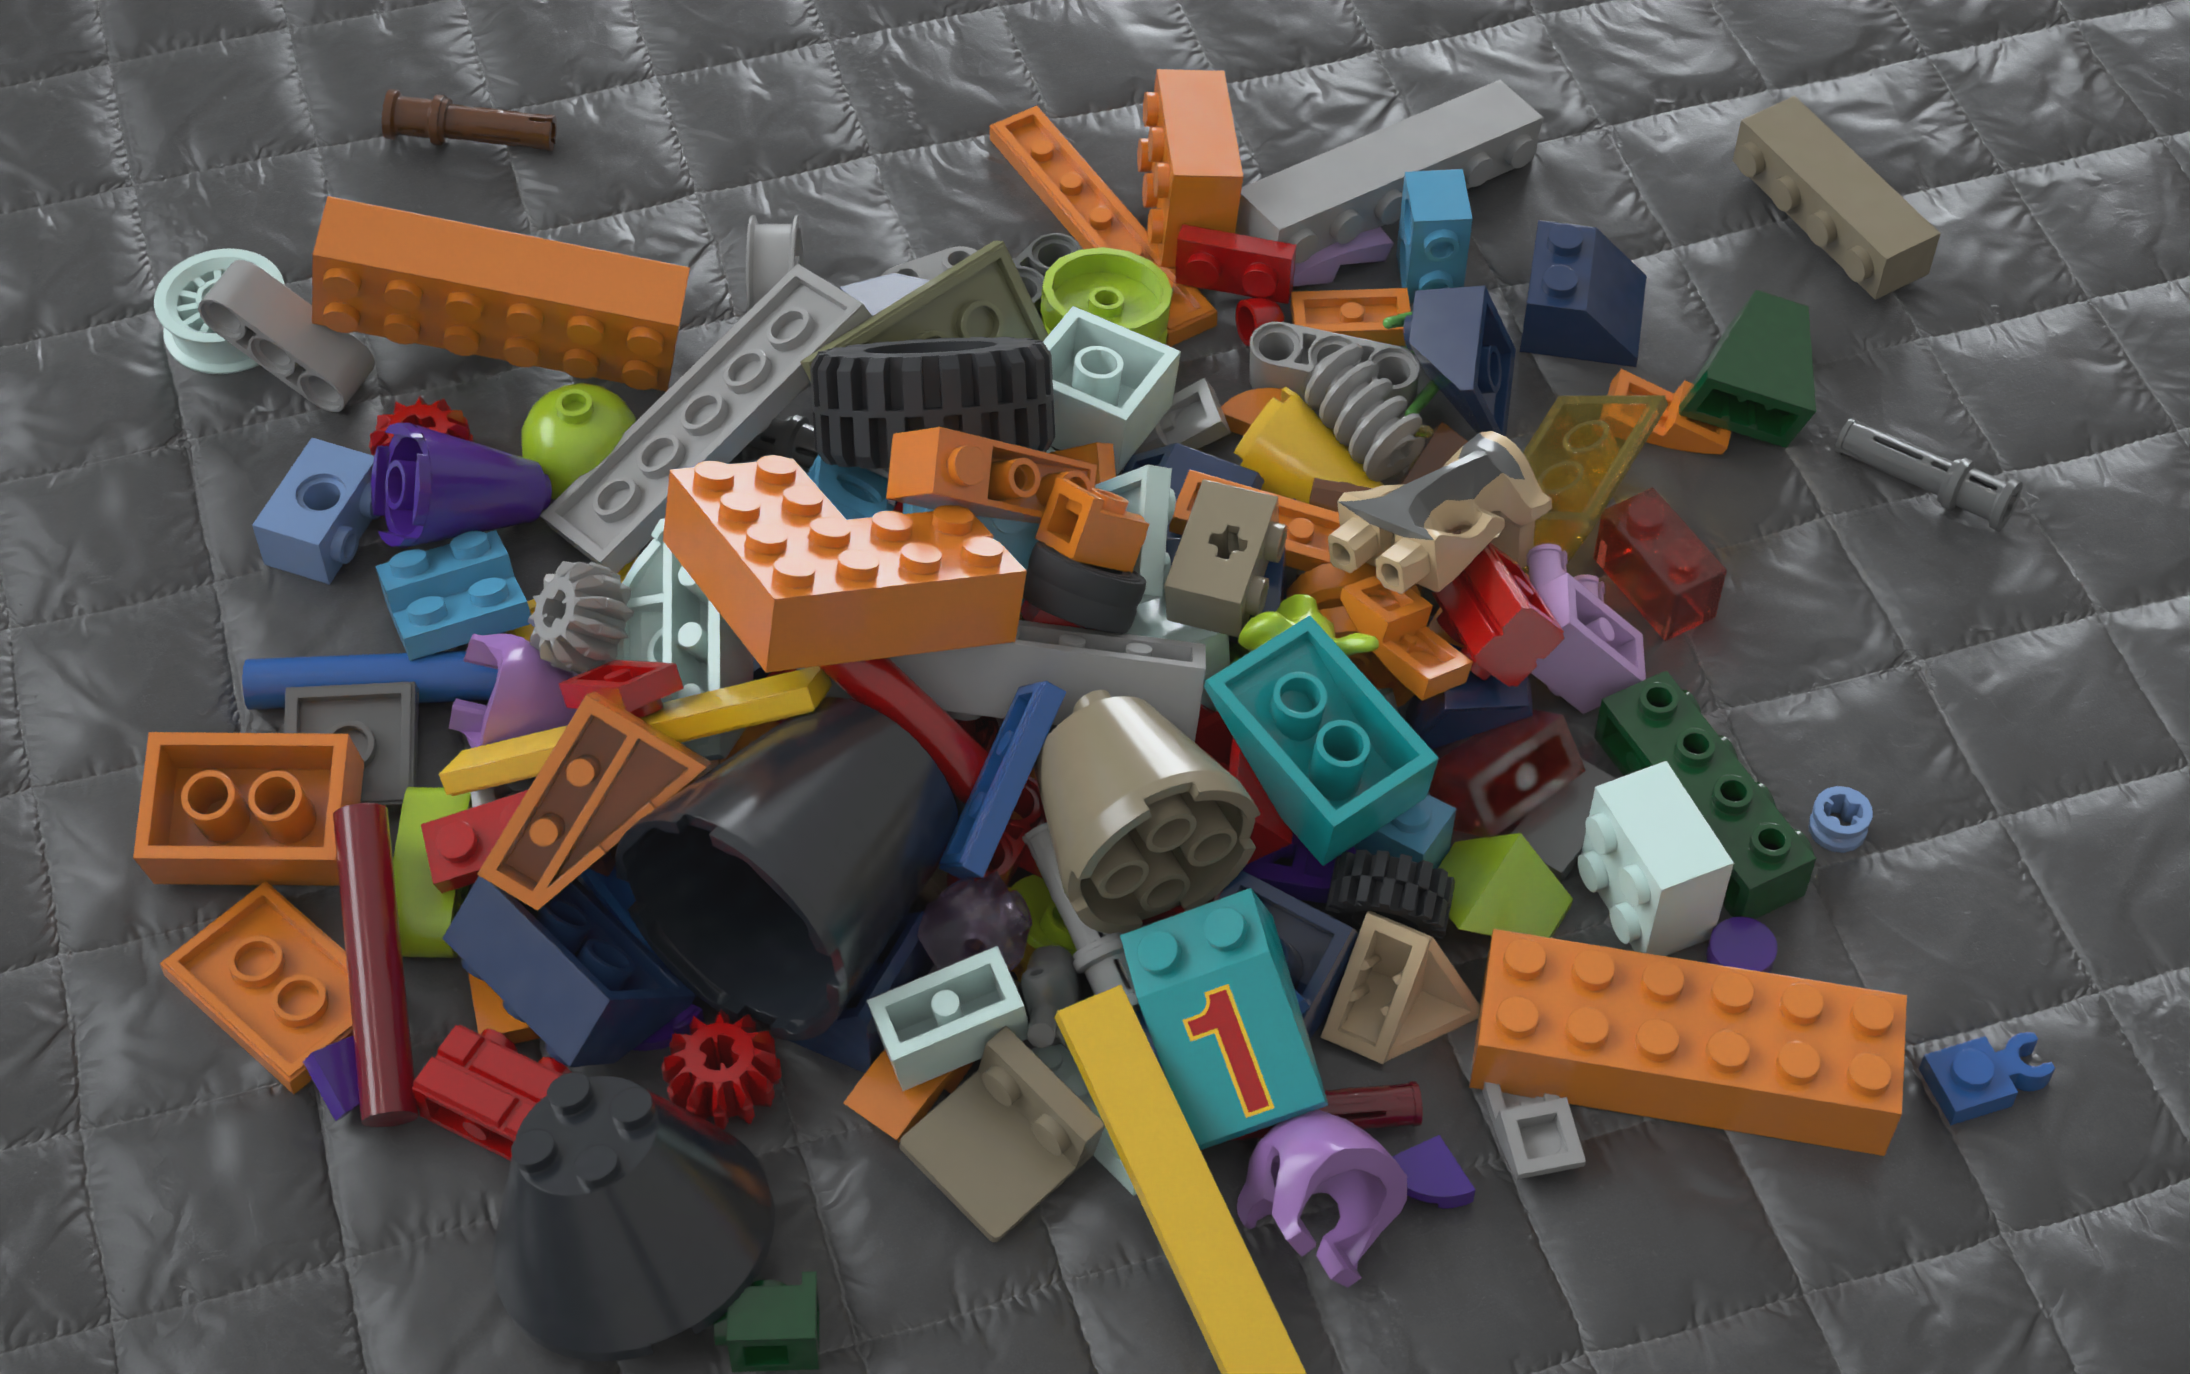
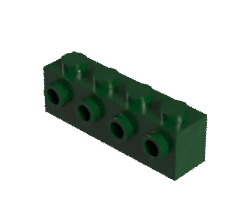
M1666 670L1601 700L1594 738L1622 775L1626 776L1667 761L1734 862L1723 901V906L1732 917L1756 919L1805 896L1817 859L1814 856L1809 840L1801 831L1790 826L1776 808L1775 801L1768 788L1761 782H1755L1739 762L1732 743L1725 736L1718 735L1701 714L1697 700L1688 690H1682Z

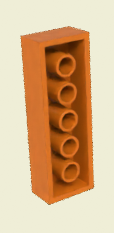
M327 196L312 255V324L326 326L333 331L341 333L359 332L385 337L398 344L416 343L447 349L449 352L460 356L479 355L505 360L518 367L536 366L562 371L580 379L593 377L624 383L637 390L656 389L667 391L690 267Z
M1493 929L1483 978L1469 1088L1483 1090L1484 1083L1488 1082L1500 1085L1502 1093L1535 1098L1536 1096L1543 1097L1544 1093L1557 1095L1559 1098L1567 1097L1568 1103L1572 1105L1885 1156L1902 1115L1907 995Z

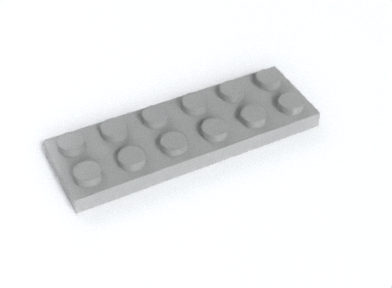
M797 263L623 433L622 438L611 454L593 470L578 477L540 516L553 531L596 564L610 568V572L617 574L626 564L632 562L639 555L641 549L654 538L651 536L659 520L665 518L670 470L694 468L698 463L704 461H718L729 464L757 435L769 427L772 420L799 393L811 385L800 361L869 319L872 315L862 302Z

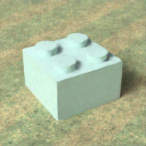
M1073 306L1043 341L1052 355L1056 437L1051 446L1063 450L1095 442L1112 443L1115 470L1118 475L1172 406L1181 351Z
M1664 761L1596 786L1590 814L1585 822L1586 833L1582 852L1578 857V869L1585 886L1593 893L1598 892L1609 909L1610 921L1619 940L1624 944L1630 943L1635 952L1667 956L1709 940L1713 929L1718 923L1734 862L1668 762Z

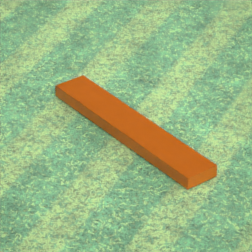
M1038 106L989 125L991 142L1083 249L1105 247L1130 251L1151 260L1167 275L1173 289L1167 325V346L1171 347L1217 326L1218 311L1197 287L1175 283L1176 268L1161 267L1158 244H1149L1148 231Z

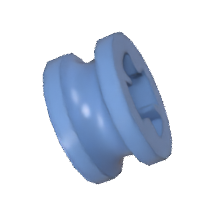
M1835 786L1827 788L1818 794L1814 802L1813 812L1809 818V832L1813 840L1827 850L1841 853L1853 851L1863 844L1867 836L1868 827L1873 818L1872 806L1863 794L1850 787ZM1840 813L1844 822L1851 823L1850 826L1840 825L1839 819L1830 816V814Z

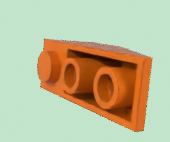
M943 427L895 433L892 438L886 499L933 510L942 505H957L968 508L975 516L1040 524L1056 477L1068 479L1091 492V489L1095 488L1097 465Z

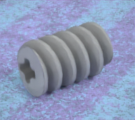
M1352 343L1322 359L1302 381L1301 391L1305 394L1304 397L1308 406L1319 411L1322 423L1334 429L1337 441L1342 445L1349 446L1348 451L1355 462L1364 464L1363 469L1366 476L1377 482L1399 473L1421 454L1425 446V439L1421 437L1415 438L1414 435L1422 425V418L1419 414L1412 413L1399 419L1408 406L1407 400L1403 396H1395L1385 401L1393 389L1392 382L1387 378H1381L1372 382L1378 372V366L1374 361L1369 360L1358 364L1364 354L1363 348L1360 344Z

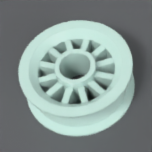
M216 249L185 259L163 277L155 292L154 308L158 320L164 327L166 347L176 361L189 369L207 374L237 373L259 365L208 327L200 317L198 305L227 268L236 260L252 262L284 284L280 271L270 260L247 250Z

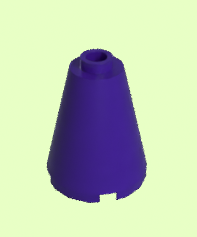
M412 423L389 425L385 433L394 434L390 445L377 446L374 455L371 475L372 511L374 516H385L389 532H378L381 539L390 547L407 548L455 538L466 532H485L534 522L539 518L542 510L548 508L551 501V481L549 476L544 474L538 462Z

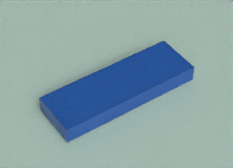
M1048 681L1024 685L1018 688L941 857L939 869L959 879L984 877L1066 695V691Z

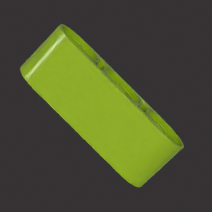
M407 787L405 791L393 857L402 957L456 958L458 956L442 938L467 897L470 885L445 893H441L433 885L421 824L473 808L470 792L452 796L446 795L444 788Z

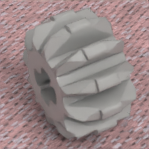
M562 561L556 570V574L545 575L544 589L540 595L533 596L536 602L535 612L527 621L535 627L530 636V645L539 650L542 660L551 662L553 667L566 671L573 669L586 672L603 665L605 660L616 659L618 643L621 639L628 638L625 632L626 622L634 614V611L626 606L631 597V588L621 583L619 574L610 572V568L593 562L586 564L583 562L571 563Z

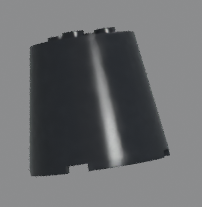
M825 697L814 712L788 717L632 825L622 836L617 846L615 856L617 879L629 882L636 901L627 910L641 935L666 967L694 994L718 1012L722 1009L729 1016V1019L735 1022L749 1014L750 1017L771 1025L770 1028L774 1038L795 1041L807 1040L824 1033L840 1017L936 871L958 822L957 806L950 786L935 761L919 742L900 725L879 711L862 703L845 698Z

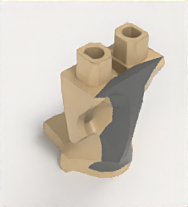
M1494 431L1481 432L1463 445L1442 468L1405 485H1382L1365 491L1344 492L1337 501L1340 527L1328 537L1330 562L1334 567L1348 573H1352L1364 563L1375 566L1377 579L1382 585L1399 594H1403L1414 584H1419L1432 591L1439 592L1451 583L1489 543H1492L1515 560L1521 568L1527 566L1526 555L1534 547L1535 520L1552 509V498L1542 492L1525 455L1514 442ZM1458 530H1461V534L1459 535L1452 534Z

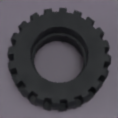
M971 337L856 344L819 351L810 366L815 450L822 460L829 465L848 468L861 467L863 469L889 468L893 434L935 427H943L1042 452L1049 450L1056 437L1052 355L1041 340L1031 338L1017 339L1014 337Z

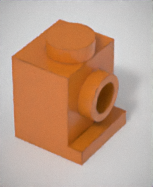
M1056 477L1035 539L1044 542L1048 547L1054 548L1062 555L1074 561L1132 573L1140 549L1145 542L1149 523L1141 515L1126 511L1129 501L1117 494L1098 488H1092L1091 492L1068 479Z

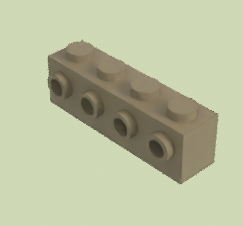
M1796 96L1741 120L1733 156V162L1738 166L1741 173L1751 178L1773 200L1778 209L1789 215L1808 234L1814 244L1826 251L1845 270L1848 277L1857 282L1875 300L1929 274L1941 233Z

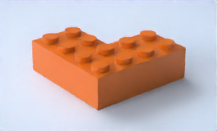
M777 455L761 457L757 462L738 464L704 461L698 463L694 468L670 470L663 541L766 673L1016 641L1027 570L1000 542L993 539L994 535L968 508L957 505H942L935 508L934 511L903 514L896 511H881L874 514L873 517L846 520L794 459Z

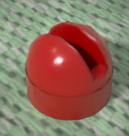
M1256 297L1241 300L1237 304L1235 321L1242 342L1250 346V338L1253 332L1262 324L1284 322L1283 310L1272 299Z

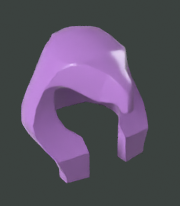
M513 634L472 635L463 661L498 669L496 683L488 705L456 698L452 706L449 729L457 730L464 734L471 748L569 724L577 709L566 707L558 683L579 674L572 670L566 671L553 667L551 662L542 660L539 650L531 646L530 642L523 637Z
M1317 1109L1277 1123L1257 1144L1249 1159L1246 1183L1238 1197L1237 1212L1243 1225L1248 1229L1254 1228L1256 1222L1264 1216L1272 1214L1286 1240L1303 1257L1316 1247V1242L1300 1216L1312 1194H1330L1338 1203L1340 1218L1336 1227L1322 1237L1316 1256L1329 1278L1348 1288L1362 1278L1357 1271L1360 1258L1380 1233L1401 1213L1407 1201V1175L1385 1148L1367 1132L1344 1118Z

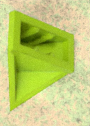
M1521 833L1456 841L1438 867L1447 871L1448 877H1453L1455 880L1449 918L1460 930L1492 936L1493 929L1552 938L1572 906L1573 898Z

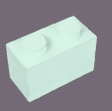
M998 946L867 1000L877 1031L903 1091L981 1059L986 1043L1005 1026L1021 1041L1028 1039L1029 1023L1025 1007Z

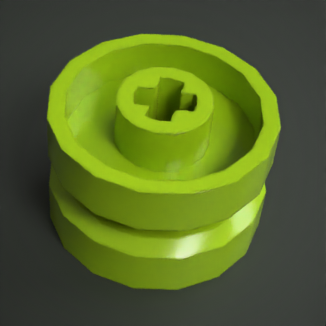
M1105 247L1082 249L1059 258L1046 271L1042 286L1041 320L1049 335L1074 306L1166 345L1173 289L1167 275L1149 259L1126 250Z

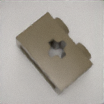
M1206 479L1202 480L1164 584L1168 621L1239 638L1243 627L1248 623L1250 615L1256 616L1262 613L1269 589V578L1264 577L1269 561L1279 563L1284 551L1288 531L1287 525L1279 523L1278 496Z

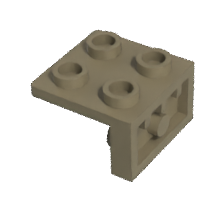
M1005 1026L986 1043L978 1071L901 1137L899 1148L991 1242H998L1094 1155L1105 1125L1067 1085Z

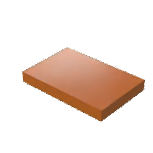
M264 881L159 963L164 976L293 1095L313 1080L303 1061L312 1052L353 1035L346 951L267 881Z

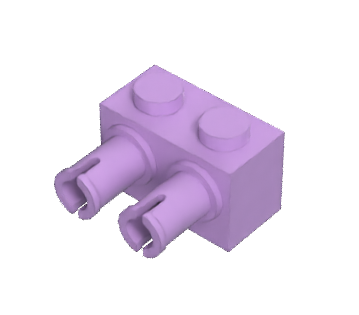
M1541 544L1530 549L1526 555L1527 566L1529 567V580L1563 629L1565 637L1545 659L1538 658L1536 660L1537 667L1531 673L1546 684L1554 695L1561 696L1583 714L1599 707L1603 698L1645 680L1643 634L1604 603V582H1599V578L1587 574L1572 577L1567 573V552L1565 550L1561 551V546Z

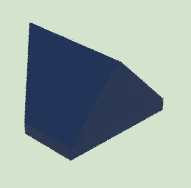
M1450 644V645H1452L1454 648H1456L1458 651H1460V650L1462 649V648L1459 647V646ZM1470 670L1466 683L1423 701L1414 694L1406 710V722L1430 749H1434L1533 716L1531 683L1527 676L1517 687H1508L1493 675L1487 680H1483Z

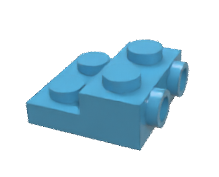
M496 530L487 533L482 531L466 532L455 537L450 544L427 551L421 549L406 550L394 555L389 562L375 566L387 608L410 661L467 644L473 634H500L529 625L527 621L531 613L528 602L514 576L509 554Z

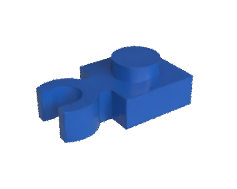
M2023 1032L2010 1038L2005 1049L1997 1052L1993 1050L1986 1036L1925 1054L1919 1066V1071L1951 1126L2012 1107L2018 1094L2017 1089L2037 1091L2044 1088L2050 1082L2055 1067L2052 1062L2043 1063L2040 1066H2030L2021 1060L2020 1057H2026L2033 1053L2038 1041L2035 1033Z

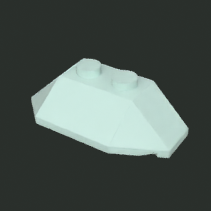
M665 518L660 519L651 534L654 539L635 560L622 584L631 588V597L626 606L633 610L634 614L626 622L625 632L628 638L621 639L618 643V655L615 660L676 663L684 689L661 698L662 702L753 681L752 654L664 543ZM746 728L686 741L681 744L709 761L723 759L728 756Z

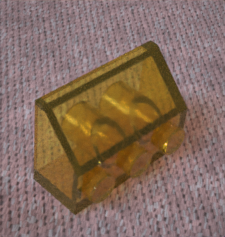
M1664 395L1558 396L1523 451L1542 492L1552 498V509L1535 520L1534 547L1541 544L1561 546V551L1565 550L1567 552L1569 563L1595 527L1666 410L1668 403ZM1528 566L1522 567L1524 573H1529Z

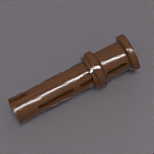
M389 89L383 102L382 132L384 138L388 140H395L398 135L429 138L433 145L440 146L443 143H448L450 139H462L552 151L556 142L557 119L552 114H531L453 104L450 98L440 94L435 95L433 99L402 96L399 90Z

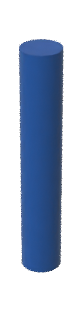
M441 651L412 661L409 660L407 653L260 658L245 660L242 684L244 701L248 710L284 709L287 687L416 682L419 688V703L454 702L456 698L465 701H487L490 699L494 689L498 669L464 662L466 651Z

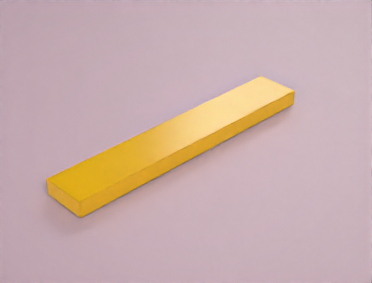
M819 666L809 667L663 702L664 707L650 715L640 717V719L682 743L814 712L829 692L832 683L830 677ZM568 725L462 750L439 773L446 795L457 796L536 777Z
M1122 985L1057 1011L1054 1017L1221 1374H1307Z

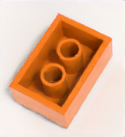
M1157 69L1154 92H1145L1143 123L1144 127H1149L1148 138H1139L1137 166L1138 172H1145L1142 187L1143 207L1152 208L1148 214L1149 244H1158L1161 267L1176 268L1177 238L1182 224L1235 233L1243 183V171L1225 71Z
M149 732L133 859L154 884L261 885L264 881H267L270 885L339 886L333 813L343 806L361 803L364 760L349 734Z

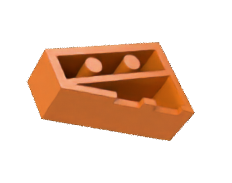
M597 692L589 693L583 699L477 875L538 911L616 845L632 825L669 800L712 762Z

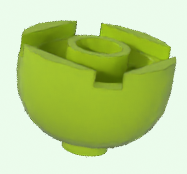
M587 383L563 385L544 394L529 411L521 429L522 457L540 464L544 474H547L551 481V499L556 500L578 477L593 470L611 454L622 438L623 433L637 421L636 417L624 400L602 386Z

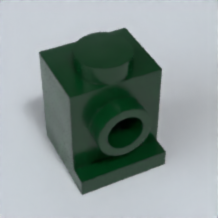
M817 1271L802 1272V1285H786L776 1280L752 1282L751 1286H748L739 1298L728 1308L727 1312L714 1322L715 1346H728L732 1372L819 1370L820 1298Z

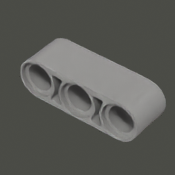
M245 260L234 261L198 305L200 317L215 333L323 410L330 412L341 411L375 367L374 356L360 340L350 333L336 332L326 326L312 324V305L252 262Z
M1286 322L1262 324L1255 329L1250 338L1249 382L1252 389H1283L1286 386L1296 392L1305 402V394L1301 391V385L1306 375L1326 356L1352 343L1360 344L1363 348L1364 354L1358 364L1369 360L1374 361L1378 366V372L1372 382L1381 378H1387L1392 382L1393 389L1385 401L1395 396H1403L1407 400V408L1417 397L1420 364L1417 357L1411 351L1400 346Z

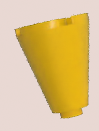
M1286 386L1281 389V401L1273 397L1266 404L1234 451L1243 460L1240 466L1258 472L1264 479L1261 490L1296 499L1307 504L1310 501L1314 478L1335 482H1348L1368 488L1384 485L1381 481L1376 482L1366 476L1363 469L1364 464L1355 462L1348 451L1349 447L1340 444L1332 429L1325 426L1313 409L1297 393Z

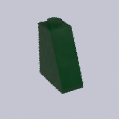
M1755 290L1728 325L1679 405V415L1787 448L1816 413L1809 306Z

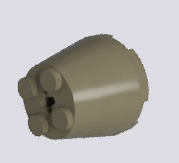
M1096 690L1084 695L1075 704L1074 713L1063 720L1046 737L1033 767L1065 895L1079 919L1089 928L1107 934L1116 932L1125 934L1141 928L1143 924L1141 920L1157 916L1181 905L1184 912L1202 906L1228 886L1245 867L1256 849L1250 836L1253 831L1255 817L1259 816L1260 812L1240 781L1147 701L1132 696L1111 697L1110 693L1106 690Z

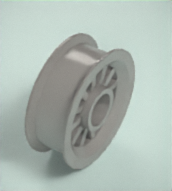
M799 215L794 216L792 224H758L756 216H750L746 245L747 312L797 263L804 267L803 233Z

